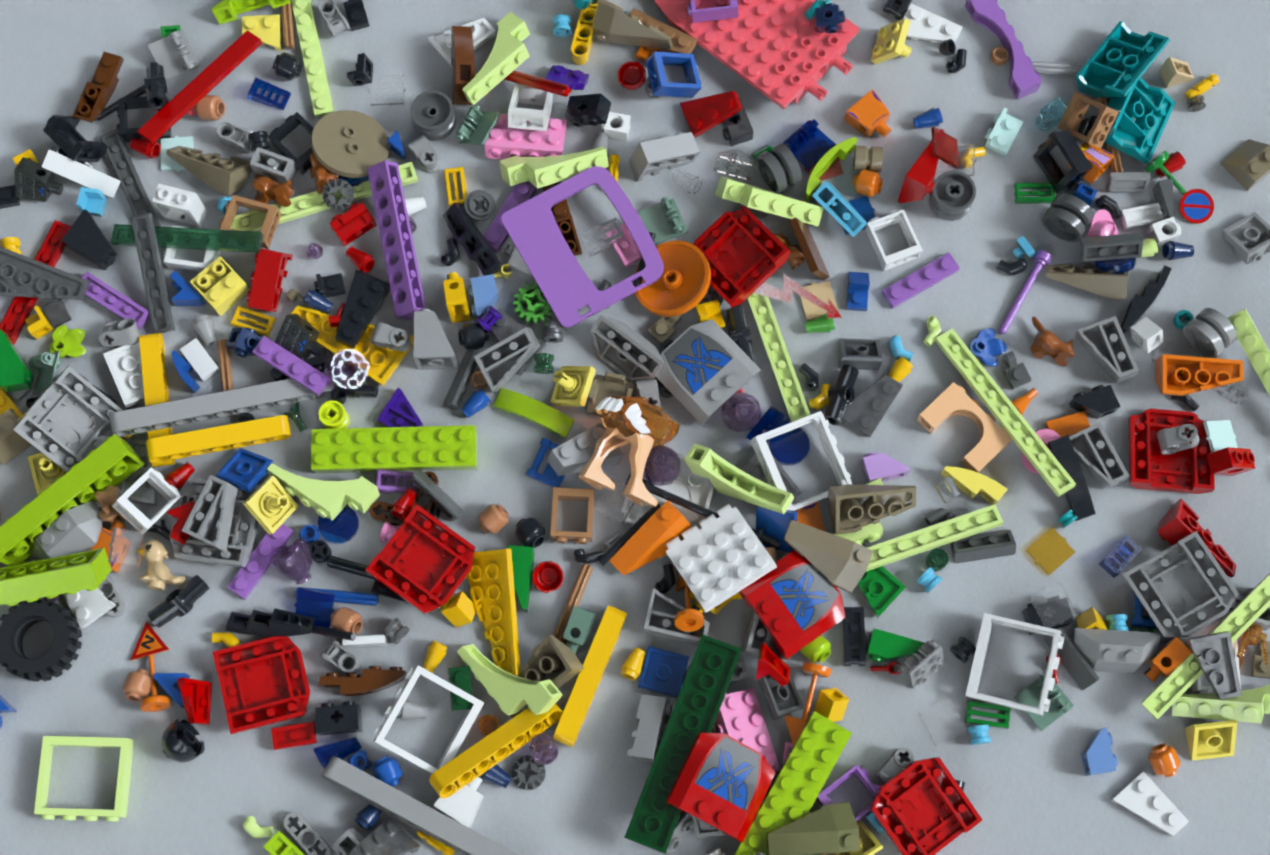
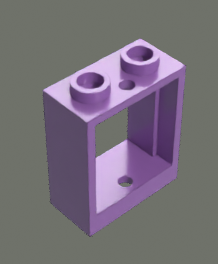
M690 0V4H687L688 16L692 15L693 23L738 18V1L729 0V6L696 10L695 0Z
M855 765L823 790L816 800L821 806L832 803L827 794L853 774L873 799L880 787L876 783L873 785L868 779L870 775L863 766L859 768L858 765ZM873 801L854 815L856 821L870 811L869 808Z

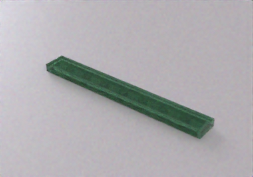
M114 224L111 243L113 245L136 246L132 225ZM154 226L159 248L260 253L264 236L262 232Z

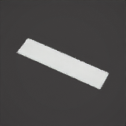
M48 150L42 167L88 188L101 190L104 195L114 198L121 182L52 150Z

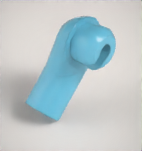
M892 336L889 340L892 355L897 358L903 357L910 362L913 352L904 350L899 336Z

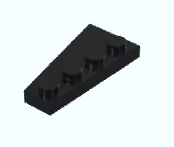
M359 270L355 271L335 337L336 342L352 349L356 347L389 294L390 283Z

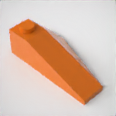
M1162 354L1155 360V381L1161 394L1183 396L1244 380L1243 360Z
M667 500L609 561L624 576L665 556L668 550L666 543L677 536L681 541L684 540L681 534L691 528L692 525Z

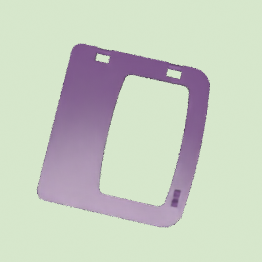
M594 166L506 211L501 217L503 226L556 318L564 328L573 327L584 319L653 284L663 274V261L644 223L611 173L603 167ZM592 185H598L608 197L625 223L645 263L643 270L604 291H599L578 263L551 211L554 205ZM642 277L644 282L634 287L632 281ZM588 306L590 311L580 316L578 310Z

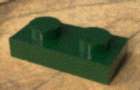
M470 666L448 668L449 683L472 695ZM450 692L451 711L471 709L472 703Z

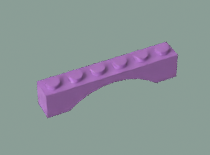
M967 0L965 7L972 20L989 29L1001 41L1009 53L1010 78L1008 85L1015 98L1018 100L1037 92L1041 85V77L1032 67L1030 57L1026 56L1023 51L1024 48L1021 41L1017 40L1014 28L1008 24L1005 12L1000 9L997 0Z

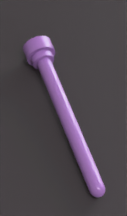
M1038 250L1034 256L1035 265L1000 326V334L1007 332L1040 270L1051 261L1052 256L1048 252Z

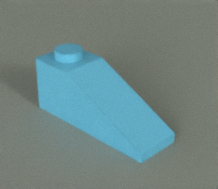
M826 181L812 195L852 237H855L868 224L829 181Z

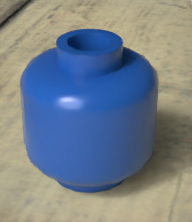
M387 755L373 763L374 767H372L371 772L375 778L392 787L400 783L398 779L402 777L403 771L395 757Z

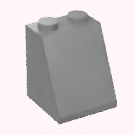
M430 309L414 311V360L418 370L458 369L455 353L435 311Z

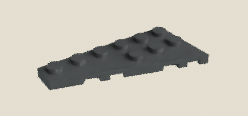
M0 246V296L84 299L90 281Z

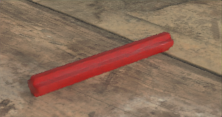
M512 71L504 78L507 81L564 97L571 93L568 85L518 71Z

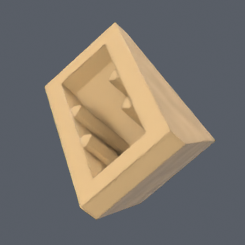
M1172 57L1166 59L1159 71L1166 88L1194 80L1188 62Z

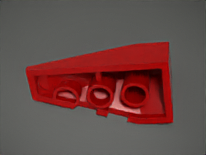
M943 129L939 130L905 175L898 203L922 200L927 193L930 194L935 186L933 180L936 174L944 134Z
M1179 499L1160 520L1157 529L1159 536L1173 546L1178 541L1197 531L1225 574L1231 578L1234 577L1236 564L1221 545L1214 544L1211 537L1212 533L1200 526L1197 522L1200 519L1198 515L1182 499Z

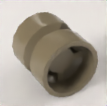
M855 145L853 171H861L868 168L869 171L881 172L883 147L872 146L868 149L867 146Z

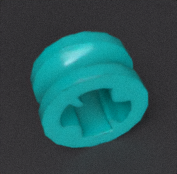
M1181 310L1173 318L1174 326L1183 330L1184 326L1194 317L1190 311ZM1182 316L1186 317L1185 320H1188L1185 324L1181 323L1182 320H1179Z
M1072 509L1057 520L1058 523H1062L1063 529L1078 518L1072 514Z

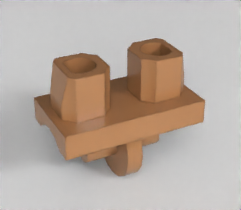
M107 486L105 491H97L95 494L101 507L99 517L102 521L112 523L115 520H122L125 522V518L112 507L119 499L118 496L121 492L117 486Z

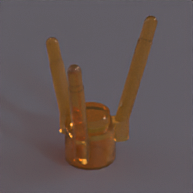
M1251 624L1244 631L1236 654L1239 657V670L1247 646L1258 645L1260 641L1264 663L1266 665L1269 663L1266 645L1267 634L1262 633L1263 628L1257 624Z

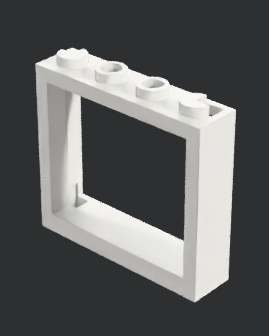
M822 411L758 435L750 440L769 485L787 491L766 440L813 423L838 484H852L851 474L846 471L844 457L838 452L836 438L830 433L828 428L829 422L825 420ZM828 491L793 505L791 502L787 510L795 511L828 498Z
M984 613L965 696L1043 716L1044 711L1048 712L1051 699H1047L1049 690L1053 691L1055 678H1052L1053 670H1057L1060 657H1056L1058 648L1062 649L1064 643L1061 630ZM993 623L1053 637L1038 707L977 693Z
M416 665L414 668L411 667L406 674L405 679H407L404 687L400 686L394 695L396 701L393 706L389 705L383 715L386 719L382 725H377L373 733L375 737L373 741L433 774L436 770L454 759L484 702ZM420 675L473 704L471 709L467 710L436 768L384 739Z

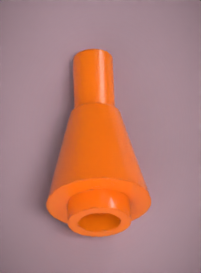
M1032 388L1025 395L1012 400L1011 403L1023 415L1030 401L1038 392Z

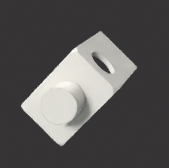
M477 777L448 798L440 797L433 806L462 825L470 828L484 797L476 791L482 779Z

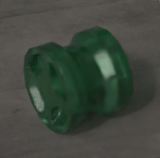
M538 353L534 355V360L536 361L535 373L551 374L554 372V366L552 365L554 361L553 354Z
M938 548L933 549L926 557L927 567H931L934 572L943 570L949 561L948 554Z

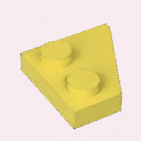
M280 14L242 16V35L248 30L261 39L262 45L267 44L275 47L277 51H282Z

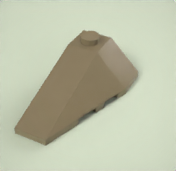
M599 0L593 29L599 40L615 44L672 48L673 44L669 35L651 25L644 26L638 20V17L634 15L630 18L622 13L623 9L606 0Z
M177 146L166 152L173 160L223 195H232L241 190L252 171L249 164L250 161L231 156L230 159L220 158L218 153L203 154L202 150Z
M1103 260L1102 264L1096 265L1091 264V262H1083L1080 266H1075L1071 263L1047 265L1045 277L1106 298L1120 300L1127 298L1129 260Z
M852 484L829 486L828 506L834 533H854L862 530V527L879 523L880 519L887 516H895L916 507V486Z
M794 520L790 521L784 536V540L797 553L813 564L812 567L825 575L832 585L848 593L853 592L866 572L873 554L872 550L856 542Z
M549 635L533 649L532 656L522 667L519 677L534 681L550 679L559 688L582 671L584 667L569 647L553 635ZM526 704V706H525L519 713L512 714V715H510V716H511L512 718H514L515 716H517L518 714H520L522 711H524L525 709H527V708H528V704Z

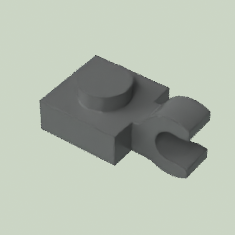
M1013 351L1006 353L1002 358L1008 369L1004 370L1003 373L1011 389L1013 390L1031 382L1032 379L1024 363L1017 364Z

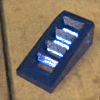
M255 77L247 98L284 110L291 93ZM258 88L262 89L260 94L257 93ZM266 90L269 91L267 97L264 96ZM276 93L274 100L270 99L272 94ZM280 95L284 96L281 103L277 102Z
M770 406L746 438L751 440L757 435L763 434L762 431L764 429L766 432L788 424L790 420L785 414Z
M1125 535L1101 560L1099 565L1115 578L1142 548L1128 535ZM1127 542L1135 550L1131 552L1124 543ZM1121 547L1129 556L1126 557L1118 549ZM1115 553L1124 560L1123 563L1114 556ZM1110 558L1119 565L1118 568L1109 561Z
M355 737L320 746L313 750L320 764L325 769L332 756L342 760L360 750L362 746Z

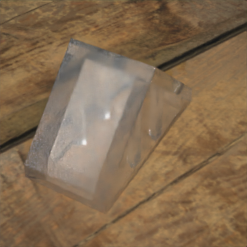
M739 149L718 152L713 171L751 181L756 162Z

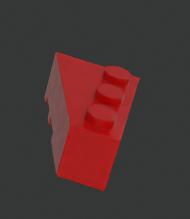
M259 248V252H256L254 258L256 263L255 271L252 272L250 279L252 283L251 291L247 294L248 307L270 312L277 311L283 288H281L283 277L287 278L288 271L285 270L288 260L292 261L293 255Z

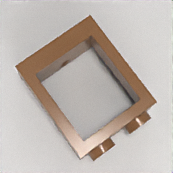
M1074 92L1057 128L1062 131L1068 129L1071 135L1101 148L1119 111ZM1089 105H1092L1101 110L1088 136L1077 132V129Z
M232 195L231 201L227 202L226 214L220 221L219 229L224 238L269 250L282 214L277 206ZM239 206L267 213L259 236L231 229Z
M553 487L551 540L561 544L567 543V541H575L576 544L592 542L594 489ZM558 500L588 501L587 532L557 531Z

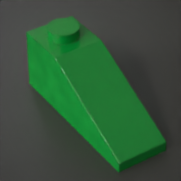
M0 329V387L6 392L31 389V382H33L32 371L28 368L8 335Z
M509 545L508 549H511L514 587L523 611L528 612L535 550L534 547Z
M874 628L871 631L866 656H869L871 661L882 663V660L889 661L910 657L913 653L919 655L917 650L925 642Z

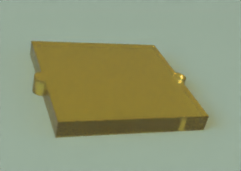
M1053 527L1025 550L1036 561L1035 564L1039 565L1048 576L1075 553L1073 548L1066 542V538H1062Z

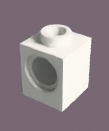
M609 112L607 123L601 125V130H604L608 138L627 141L631 126V116ZM614 124L620 125V127L613 128L611 126Z
M1174 217L1151 224L1146 232L1149 238H1154L1157 246L1161 247L1166 242H1176L1181 236V227ZM1162 230L1168 231L1169 235L1163 233Z
M1147 317L1135 322L1130 327L1132 341L1147 353L1164 343L1163 329Z

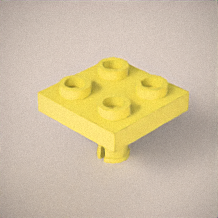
M904 18L881 27L877 33V40L873 47L870 61L874 64H879L900 55L903 58L908 57L911 53V47L904 43L911 22Z
M561 366V369L554 373V376L557 378L553 377L556 385L550 403L554 406L585 407L596 369L592 366Z
M42 452L28 456L37 494L49 488L57 478L67 473Z
M269 476L243 503L268 534H273L299 507L274 476Z

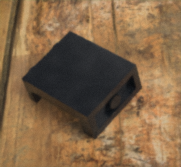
M53 115L48 119L43 131L73 161L99 162L108 146L104 142L87 141L76 130L80 119Z

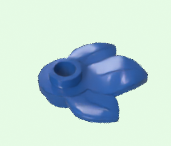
M983 329L978 333L977 338H974L969 343L968 349L975 357L980 358L983 364L995 367L998 365L996 356L1003 354L1007 347L1003 341L995 338L993 329Z

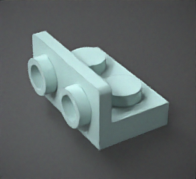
M1005 107L1002 113L997 112L993 123H995L994 128H989L984 137L987 139L985 147L1004 156L1007 155L1023 124V121L1006 114L1008 109Z

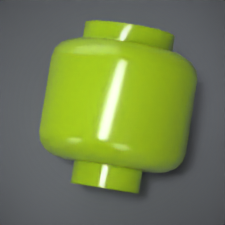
M820 635L802 648L800 652L812 663H823L831 654V644Z

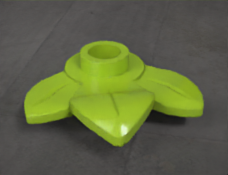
M66 325L59 326L52 334L53 342L49 347L50 353L61 351L59 358H65L66 356L77 358L87 352L80 345L85 338L86 332L82 329L68 330Z

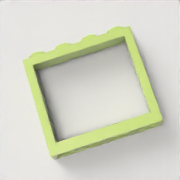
M43 736L34 814L41 815V819L55 820V816H63L62 820H76V816L84 817V821H97L98 817H106L105 821L111 822L118 821L119 818H126L134 740L110 737ZM53 746L121 748L114 810L46 808Z

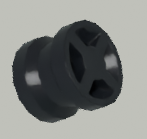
M257 131L248 134V138L252 143L250 146L251 151L255 152L257 147L265 150L270 148V144L267 142V131Z
M322 540L312 542L308 549L310 557L318 563L327 562L329 556L332 555L330 546Z
M961 636L958 639V643L950 648V651L957 659L966 663L970 654L975 653L976 648L968 639Z

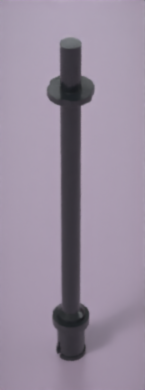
M630 473V475L628 476L625 485L628 484V481H629V479H630V477H631V473ZM642 478L646 489L651 494L706 518L711 514H714L716 519L719 517L716 512L654 486L650 479L645 480ZM762 527L759 531L752 529L761 542L778 549L780 540L764 534V528Z

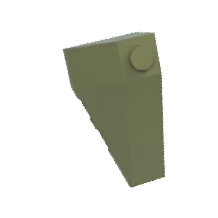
M847 801L826 804L817 811L807 813L792 823L788 822L768 832V855L825 854L860 850L859 828L850 803Z

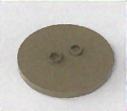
M341 110L329 113L316 123L312 132L311 147L316 159L329 171L344 177L361 178L369 176L367 168L387 160L390 151L389 138L384 128L370 116L357 111Z

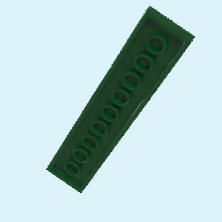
M702 634L624 838L666 854L682 812L666 803V800L698 733H712L741 656V648Z

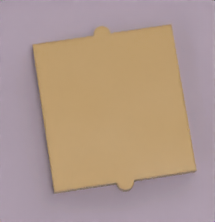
M830 281L817 284L813 282L812 285L803 287L827 305L830 299L837 309ZM800 296L806 321L828 312Z

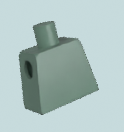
M578 606L573 607L563 638L567 639L566 646L575 654L579 645L586 644L597 616L596 613ZM576 628H578L581 632L579 637L574 636V630Z

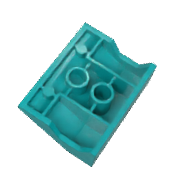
M1119 21L1075 76L1079 91L1093 97H1125L1169 43L1170 38L1151 31L1143 36L1132 32L1124 22Z
M1140 78L1125 97H1111L1108 107L1119 111L1105 142L1144 164H1149L1175 102L1162 88L1149 86Z

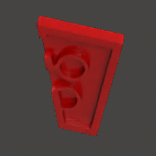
M734 91L680 103L690 132H692L694 137L700 136L743 109L738 95Z

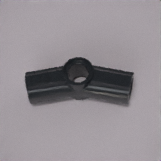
M196 575L181 589L171 592L163 603L149 611L148 617L155 627L160 628L176 616L182 617L189 613L193 608V603L210 588Z

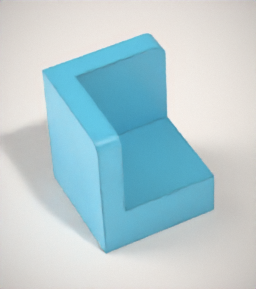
M81 187L76 205L81 212L85 209L90 215L102 217L107 198L101 190Z

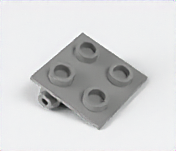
M183 30L175 31L169 36L148 45L155 61L163 66L166 80L200 66Z
M933 639L927 641L917 650L923 660L913 653L912 656L914 658L910 656L901 666L905 673L909 672L913 689L917 685L921 686L924 684L928 676L933 671L937 672L944 664L942 645L938 646Z

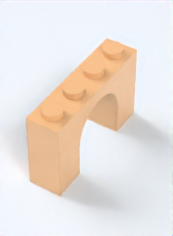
M953 382L920 413L917 421L932 434L949 417L963 415L972 419L979 428L980 440L962 459L961 463L968 470L979 473L1012 439L1004 428H1001L996 423L995 418L990 413H985L981 409V405L977 400L971 399L962 386L956 385Z

